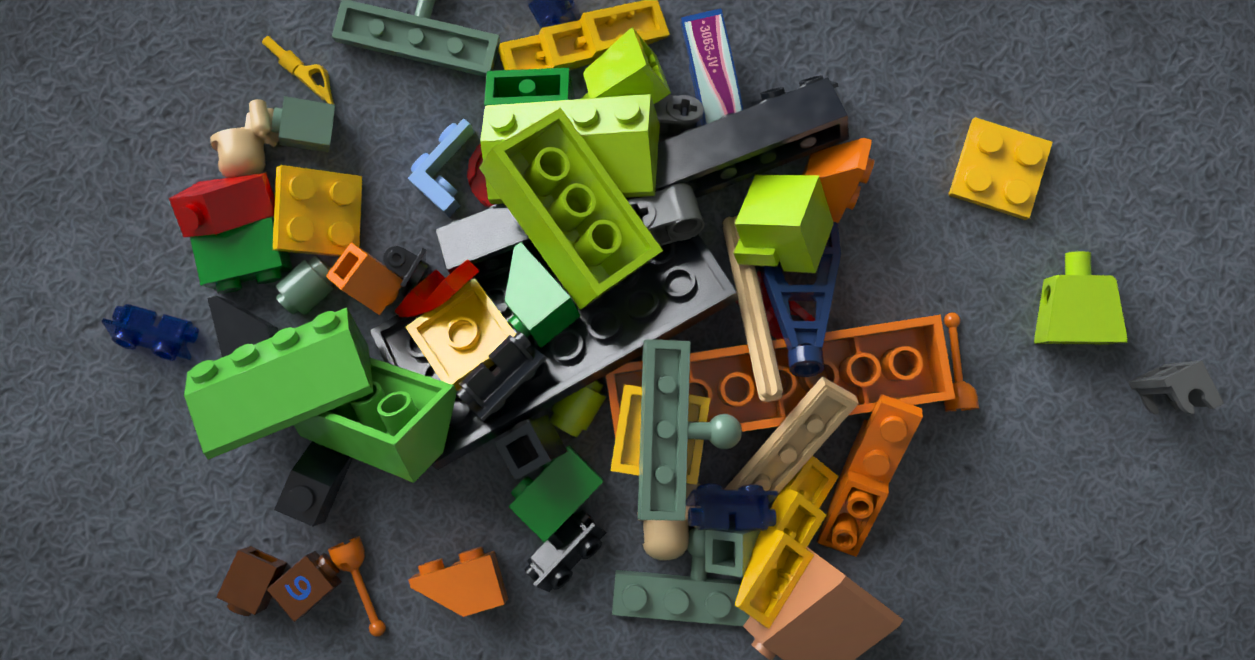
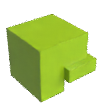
M819 175L754 176L735 221V227L740 238L733 254L739 265L777 266L780 260L783 271L816 273L834 224Z

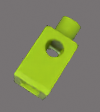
M632 27L585 69L583 75L588 93L580 99L651 94L653 104H655L671 92L656 54Z
M1091 252L1065 253V275H1055L1044 279L1034 337L1035 344L1113 345L1127 343V332L1117 280L1112 275H1091Z

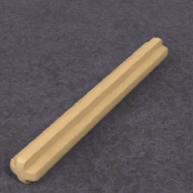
M737 216L727 217L723 221V232L739 299L738 302L758 396L763 402L777 401L782 398L783 388L755 265H739L733 254L740 238L735 227Z

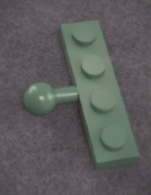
M341 0L332 33V38L338 43L486 77L487 71H493L498 47L501 42L500 36L497 34L431 19L434 3L437 0H418L414 15L356 1Z
M643 340L638 519L685 521L688 439L709 440L717 448L729 449L734 447L742 436L740 422L729 414H719L712 418L710 422L688 421L690 341Z
M699 525V527H693L689 530L687 551L692 555L690 576L616 570L612 615L742 627L750 617L735 606L742 581L707 578V572H705V529L710 528L708 526Z

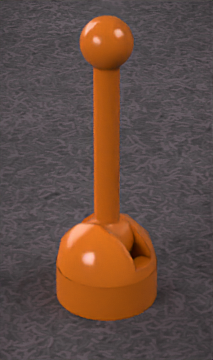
M951 312L945 315L944 324L949 328L955 380L953 383L955 399L944 400L945 411L979 409L976 389L971 384L963 381L957 332L960 317L958 314Z
M358 536L350 539V542L347 544L342 542L329 548L328 552L332 562L338 569L351 572L370 620L369 632L371 635L379 637L384 634L386 626L377 617L359 571V567L365 558V550L361 538Z

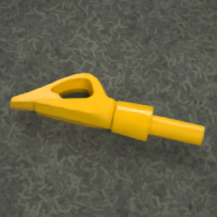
M266 36L263 39L262 44L279 58L278 63L292 75H295L318 97L325 100L326 103L334 105L329 75L323 66L318 64L305 66L291 50L285 51L270 36ZM319 72L322 75L324 87L316 84L312 78L313 74Z

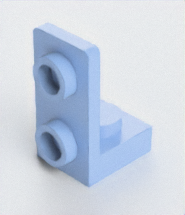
M465 119L461 120L458 125L452 123L442 132L439 137L440 144L430 155L424 153L414 162L411 167L413 173L408 177L410 182L449 218L460 207L459 203L453 198L458 191L441 175L435 180L432 177L475 133L471 124Z

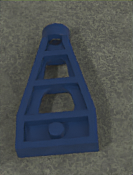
M833 222V227L818 265V274L814 285H789L783 276L780 260L777 266L757 265L788 349L789 371L798 377L816 376L824 370L822 348L841 258L839 228L836 222ZM788 301H815V321H793Z

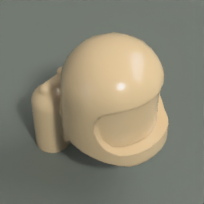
M257 99L249 103L250 112L247 113L245 127L223 130L210 137L212 148L218 152L219 171L225 178L261 174L264 171L266 165L264 144L275 147L279 141V133L271 131L274 109L267 108L264 100Z
M686 484L685 521L638 519L643 521V548L650 557L657 560H673L685 553L689 544V522L693 523V527H699L700 522L705 518L701 484Z

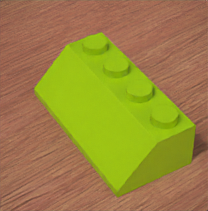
M651 94L485 106L480 139L483 161L494 146L561 107L625 198L655 196L660 124ZM486 179L490 204H504Z
M561 107L494 146L479 167L580 310L663 251Z

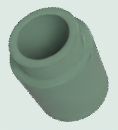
M314 255L310 260L305 258L276 285L280 292L276 299L291 314L294 315L299 311L306 315L334 289V283L326 277L331 268L318 255Z

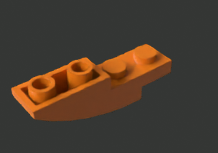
M883 394L880 395L869 420H864L845 462L817 543L857 557L889 495V482L923 418L922 408Z

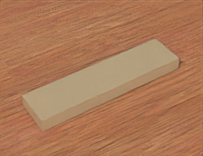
M822 376L719 495L721 506L755 521L859 404L856 396Z

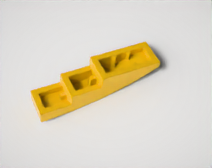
M642 0L582 14L580 20L541 28L538 35L502 42L498 47V52L504 70L569 68V70H573L593 63L632 27L647 45L668 38L670 34L658 0Z
M814 456L806 462L777 495L756 540L735 601L736 607L768 629L814 556L806 548L826 517V514L819 508L839 477Z

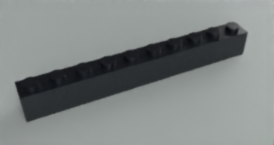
M827 77L814 83H806L796 90L775 98L765 99L755 106L737 113H729L719 120L698 128L688 129L678 136L659 142L655 192L680 183L690 185L695 197L699 198L849 140L848 115L829 78ZM626 197L627 201L630 200V199L639 198V197ZM505 204L492 205L487 210L466 218L456 219L450 224L436 229L447 271L451 274L468 259L479 270L472 278H475L478 282L509 271L514 247L520 242L537 260L543 258Z

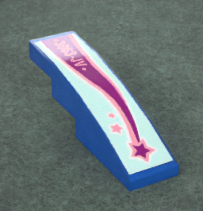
M722 9L681 17L680 24L690 61L689 70L696 99L702 103L704 109L700 120L701 126L719 120L729 113L742 111V99Z

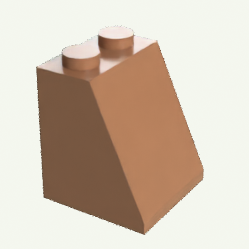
M807 547L806 549L813 553L814 556L769 629L764 627L752 617H749L743 627L755 638L751 645L769 660H773L776 655L783 660H855L897 629L903 622V619Z

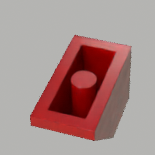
M266 173L200 181L169 198L183 237L218 234L274 216L275 197Z

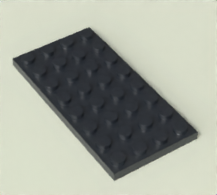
M699 234L687 240L675 241L660 246L663 250L661 253L580 310L574 302L581 316L542 348L529 336L527 339L531 342L530 346L543 354L547 359L538 367L537 372L531 379L523 382L507 397L505 404L498 411L490 414L484 421L456 395L444 451L434 461L432 466L437 470L443 468L510 430L516 424L533 417L643 354V340H669L739 300L736 290ZM544 258L538 259L537 261L569 295ZM509 270L478 283L511 326L508 320L514 315L504 302ZM423 314L409 317L396 315L370 330L384 362L441 381L406 329L408 324ZM496 364L489 368L491 372L497 368Z

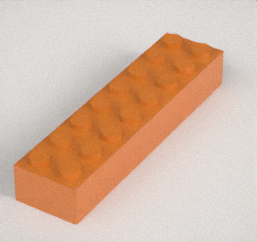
M941 315L826 332L822 348L824 370L822 373L812 377H798L791 374L789 371L788 349L784 339L773 340V348L783 388L782 398L777 401L763 402L759 399L748 344L690 353L689 395L711 398L707 422H710L712 418L719 414H729L740 422L742 432L779 426L822 376L856 396L859 404L849 415L873 412L881 394L911 405L955 399ZM643 361L626 363L606 375L615 439L624 384L642 387Z

